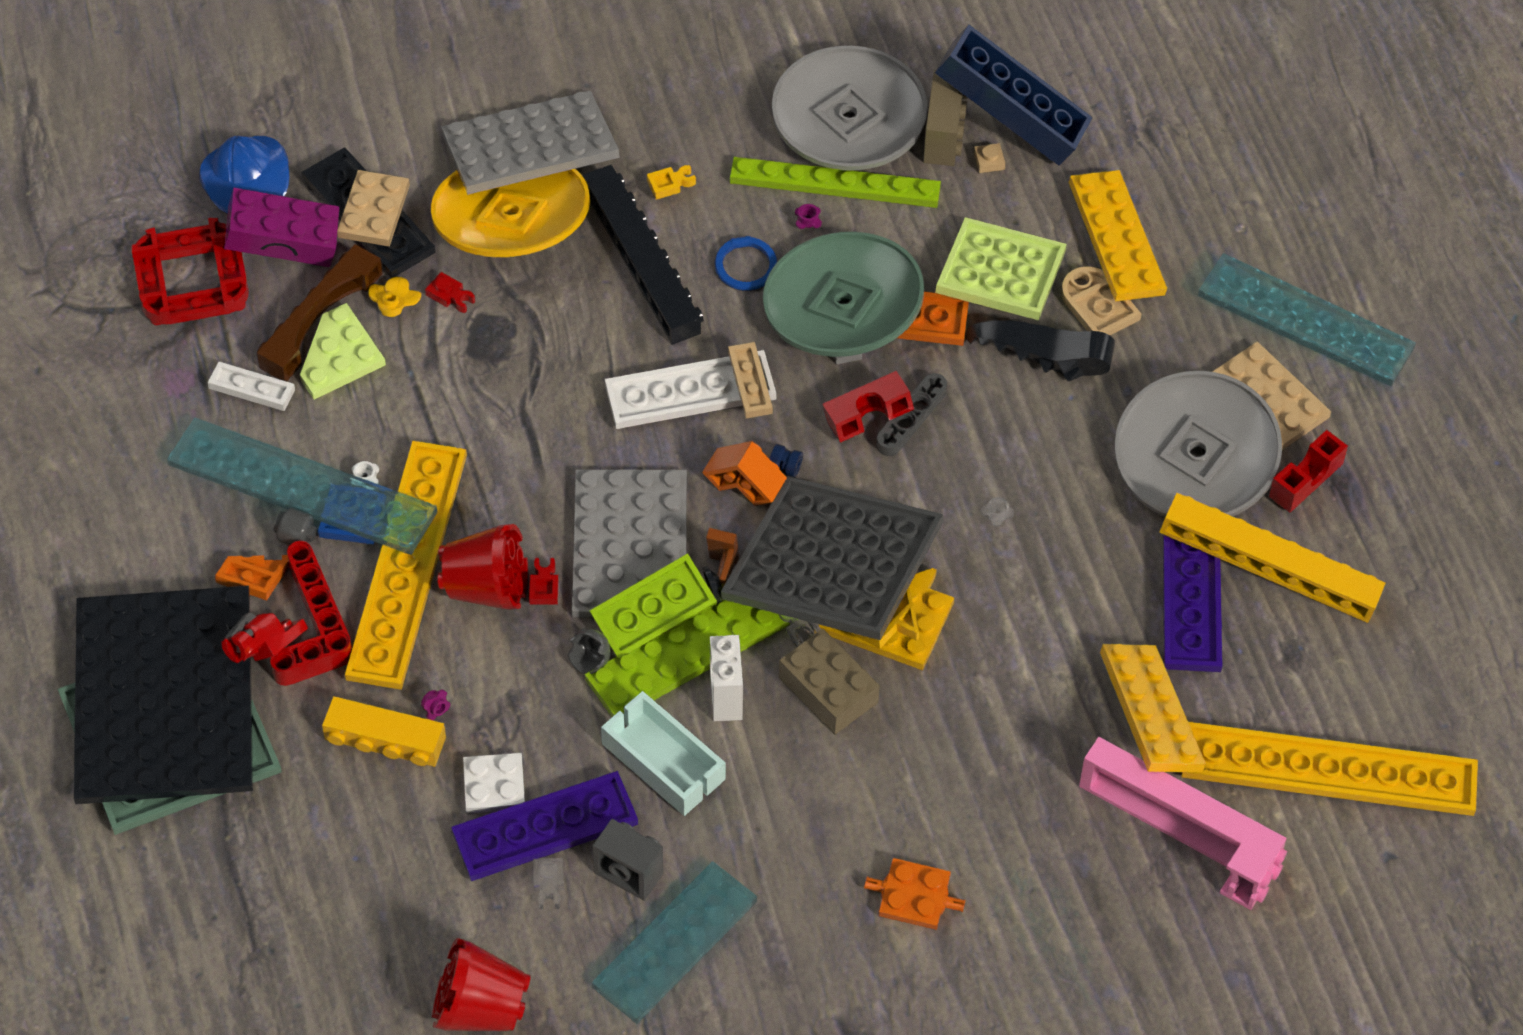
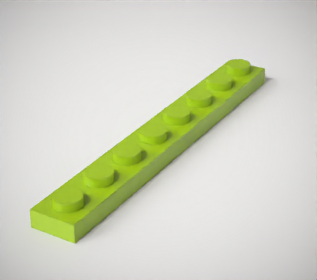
M740 157L733 158L730 174V184L938 208L941 181Z

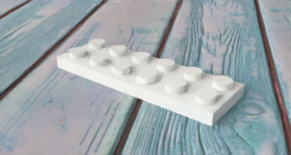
M764 350L757 351L770 399L776 400V390ZM729 356L605 379V388L616 429L742 406Z

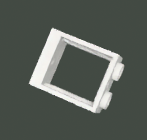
M739 635L710 636V679L714 722L742 720L743 679Z

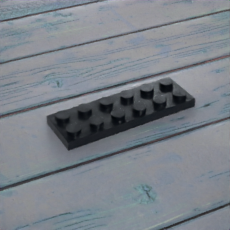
M344 147L301 173L302 179L325 204L339 206L338 219L341 221L357 171L366 170ZM403 210L401 211L390 247L360 242L368 252L381 258V266L391 278L396 277L436 253L435 245Z

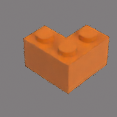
M753 441L717 448L702 472L719 491L738 488L754 506L772 503L787 479L779 470L778 465L772 462L762 452L761 447Z

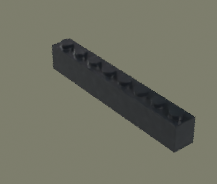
M611 164L583 174V178L588 185L590 203L671 345L700 335L701 322L704 321L702 312L699 307H694L688 288H683L677 269L670 266L666 250L659 247L655 231L653 229L649 230L646 216L642 210L638 211L634 195L631 191L627 192L621 173H616Z

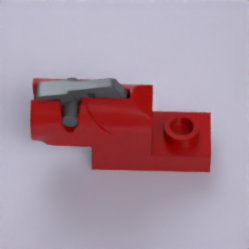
M249 612L226 635V639L221 642L222 649L226 656L235 663H239L241 660L245 661L249 657H253L255 661L276 655L306 631L308 626L304 619L293 622L290 619H286L280 622L273 613L254 615Z

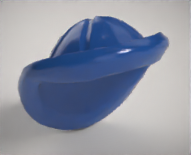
M232 136L203 160L199 170L200 182L212 202L221 211L228 214V205L233 188L285 196L289 186L288 156L283 145L271 137Z

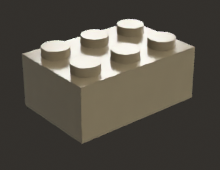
M934 70L923 163L955 166L956 156H961L962 141L960 140L963 139L965 121L963 120H965L967 101L963 99L967 100V97L935 74L936 70Z
M824 629L818 631L779 660V678L834 735L875 706L879 701L880 685Z

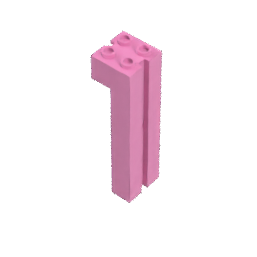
M1101 737L1097 738L1085 756L1079 787L1226 866V869L1231 872L1221 888L1220 894L1249 910H1252L1257 901L1263 902L1270 887L1268 885L1271 879L1276 880L1283 868L1282 862L1287 854V851L1284 850L1286 837L1165 772H1148L1143 760Z

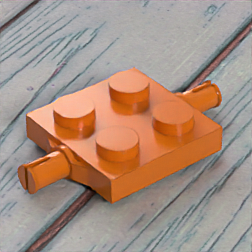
M893 858L889 874L884 881L867 876L864 889L881 892L880 917L937 930L940 916L945 911V908L963 912L966 901L965 899L962 900L948 896L951 871Z

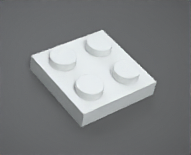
M522 753L463 757L466 814L497 812L525 802Z

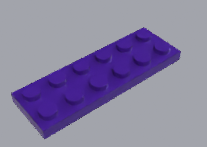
M1163 534L1164 666L1167 670L1221 672L1220 559Z
M615 771L452 826L451 830L470 881H474L598 839L611 819L619 823H628L633 827L638 825V817L619 772Z

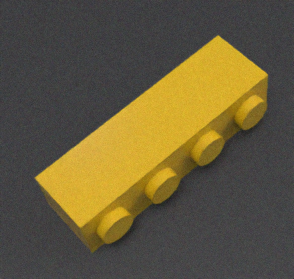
M333 696L322 724L324 739L334 745L341 746L344 744L356 747L362 752L372 751L380 753L390 759L401 758L409 760L418 766L429 765L435 767L446 739L444 723Z

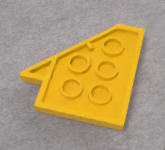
M931 568L916 573L909 586L919 629V639L917 641L897 631L879 649L846 631L818 624L817 632L824 629L832 638L923 670L954 604V597L930 589L937 569Z

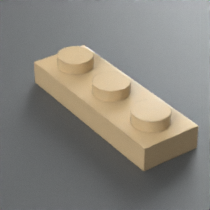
M755 342L729 346L728 354L745 418L773 414V407Z

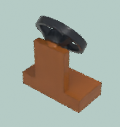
M709 528L706 537L709 558L719 560L720 565L717 574L712 572L708 566L703 567L702 571L707 586L717 600V604L722 602L721 591L733 571L734 564H737L739 548L737 534Z

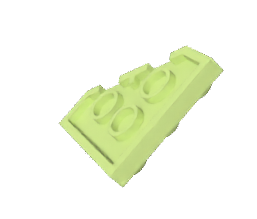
M347 303L322 314L301 370V382L313 400L386 365L385 358Z

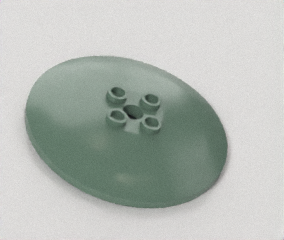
M838 232L808 240L786 253L769 273L764 286L763 304L766 317L773 330L784 341L795 348L821 356H852L876 350L895 340L910 327L923 304L924 282L917 262L899 244L870 233ZM845 300H850V301H851V302L848 303V304H840V303H839V302H843V301H845Z

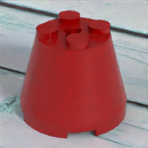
M515 524L499 525L449 542L446 545H440L438 554L442 562V572L438 573L439 588L445 589L448 597L453 600L506 610L520 609V599L527 596L528 560L527 557L523 556V550L519 545V542L523 540L519 528Z
M456 938L447 955V959H450L451 962H447L443 975L440 976L432 1010V1018L437 1019V1021H434L433 1028L444 1031H513L516 1021L521 1020L524 1014L525 1002H521L523 992L526 993L528 990L531 975L524 973L522 970L470 941Z

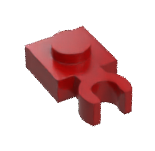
M440 272L425 289L426 296L445 307L453 303L456 309L462 313L467 312V306L463 301L475 303V295L471 291L463 290L461 282L443 272Z
M535 558L534 571L536 575H530V605H558L559 577L558 575H553L556 570L554 558H550V565L548 567H541L539 558Z

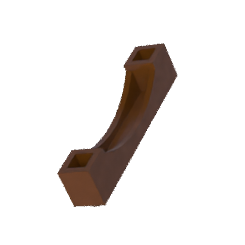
M356 244L348 252H344L333 269H329L325 273L323 280L316 287L310 289L305 300L293 308L286 321L276 327L274 334L268 341L263 342L259 346L257 351L259 368L277 379L287 382L302 365L300 347L312 324L325 310L342 298L360 290L367 292L369 287L383 274L381 258Z

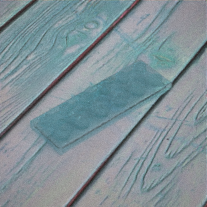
M712 861L592 981V988L633 1022L638 1024L757 902V896Z

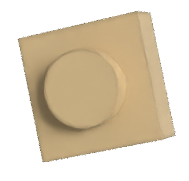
M1000 143L974 147V155L979 173L1005 170V160Z

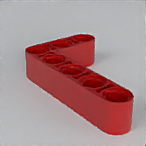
M295 541L287 549L290 571L318 636L283 648L271 657L270 663L273 678L276 683L283 686L292 685L348 664L352 652L349 633L310 544L305 541ZM337 647H344V648L339 649V650H336V649H335V648H337ZM283 666H289L286 669H280Z

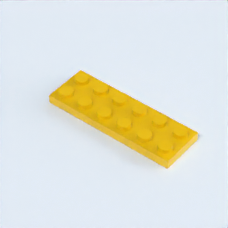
M1120 170L1071 175L1068 183L1114 300L1123 301L1166 295L1167 286Z
M1103 644L1100 650L1101 657L1147 771L1203 772L1206 763L1156 645Z

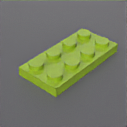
M687 553L591 609L590 614L602 634L608 639L614 654L620 659L624 655L666 634L673 628L678 627L717 604V600Z

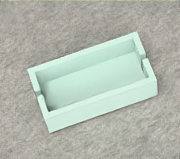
M643 691L624 707V714L619 711L601 727L602 745L683 816L688 814L703 800V793L708 796L726 780V762Z

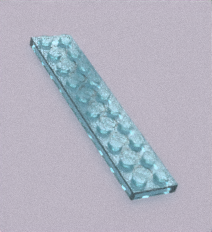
M198 418L193 419L167 458L169 466L285 509L291 507L311 514L315 520L410 555L414 552L438 512L437 506Z

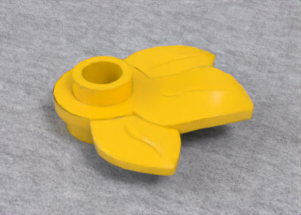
M393 277L385 285L372 284L369 287V298L378 304L381 313L387 317L400 315L404 307L417 304L422 296V293L419 291L409 290V282L403 277Z

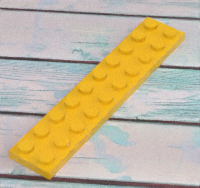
M412 441L345 672L346 681L402 690L439 558V546L442 545L466 461V449Z
M1188 722L1206 765L1203 772H1182L1181 778L1474 816L1476 812L1477 759Z

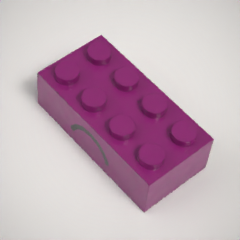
M233 188L228 205L224 249L330 267L336 251L339 206Z

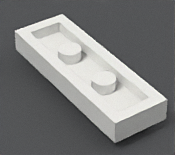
M218 362L208 381L209 389L285 411L295 391L293 383L222 362Z

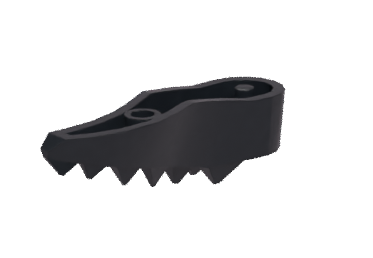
M1018 321L981 322L970 325L965 332V337L970 344L975 340H979L980 345L991 342L995 344L999 352L1009 348L1016 352L1020 361L1030 358L1041 364L1045 373L1054 370L1062 373L1067 381H1072L1081 376H1097L1108 373L1111 368L1115 347L1113 337L1100 331H1069Z

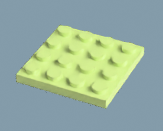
M965 217L937 282L935 293L1039 320L1066 252L1067 244Z

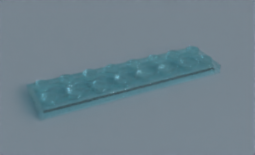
M1224 253L1199 289V297L1391 387L1416 346V342Z

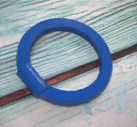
M751 236L731 238L718 250L715 257V270L722 282L731 288L742 291L756 290L765 286L769 273L777 263V257L773 249L760 239ZM753 247L766 255L769 261V268L766 274L758 280L751 282L738 281L726 273L723 267L725 256L736 248Z

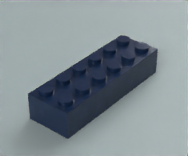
M969 24L953 41L935 71V74L1058 166L1076 150L1093 118Z

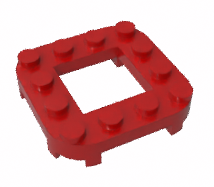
M208 218L209 225L157 234L155 227L145 230L146 235L141 237L136 244H132V256L142 310L153 325L175 324L226 315L245 308L249 288L242 252L224 249L226 224L219 222L218 218ZM214 252L221 287L167 296L161 261Z

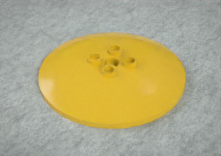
M576 169L468 195L456 170L435 191L431 202V215L434 227L439 235L452 246L480 256L515 257L547 249L570 236L582 224L588 213L590 195L585 179Z

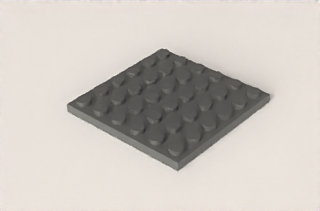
M787 476V479L721 591L722 599L881 640L943 523V514Z

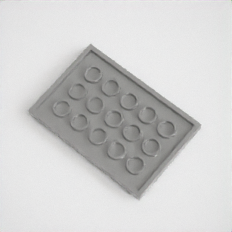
M591 91L578 92L562 98H553L549 101L528 104L524 107L503 110L499 113L478 116L474 119L441 126L442 135L467 195L620 158L619 149Z
M576 470L572 617H592L590 614L591 609L686 555L687 470Z

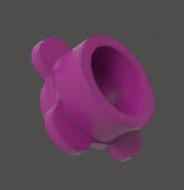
M804 204L796 208L795 215L798 219L796 227L799 229L821 227L822 221L819 219L820 208L813 204Z
M432 690L423 697L421 707L427 712L426 719L435 720L437 716H441L449 710L451 704L446 699L447 692L445 690Z

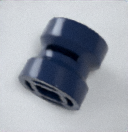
M776 444L769 459L777 464L779 470L785 472L786 476L796 478L802 464L803 452L798 450L789 451L786 450L785 446Z

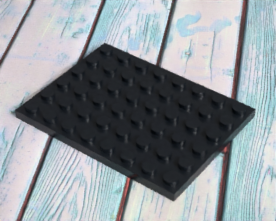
M249 585L76 598L75 805L253 791L251 657L245 661L241 660L239 663H235L226 656L221 643L240 619L250 612Z

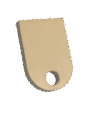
M1080 267L1069 272L1064 278L1061 291L1062 299L1086 331H1100L1112 335L1140 321L1141 313L1131 300H1114L1103 270L1095 267ZM1084 279L1088 283L1085 285H1079L1075 283V280Z

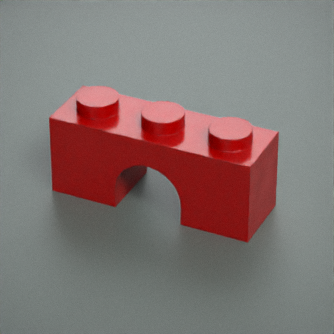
M897 371L822 404L827 423L840 443L865 432L861 418L868 412L881 411L890 421L914 410L910 391Z
M1326 430L1309 445L1306 456L1298 466L1290 462L1273 478L1269 497L1291 513L1343 465L1348 445Z

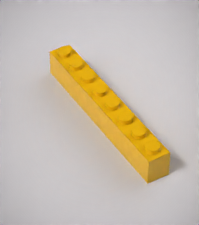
M1176 493L1159 532L1367 623L1377 606L1386 584L1372 575H1367L1351 568L1347 564L1334 561L1319 552L1304 548L1294 541L1283 539L1268 530L1260 529L1243 519L1230 516L1215 507H1209L1194 500L1192 497Z

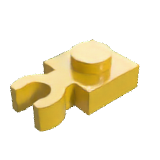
M685 165L679 168L677 172H673L672 167L648 173L647 182L657 200L680 193V186H694L696 184L695 175L686 177V175L691 174V166Z

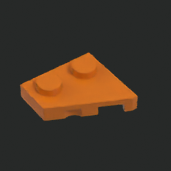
M264 555L251 557L228 556L216 573L215 581L226 587L249 585L250 595L267 601L289 568L288 555H282V560H265Z

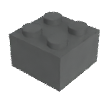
M611 819L593 844L594 873L645 901L663 875V846L655 838L639 834L628 823H619Z

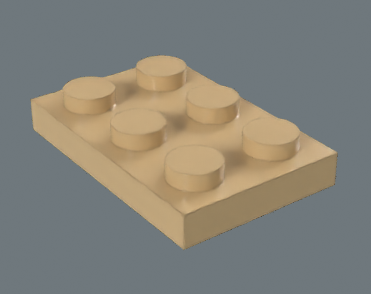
M358 170L338 227V238L390 247L410 186L409 178Z

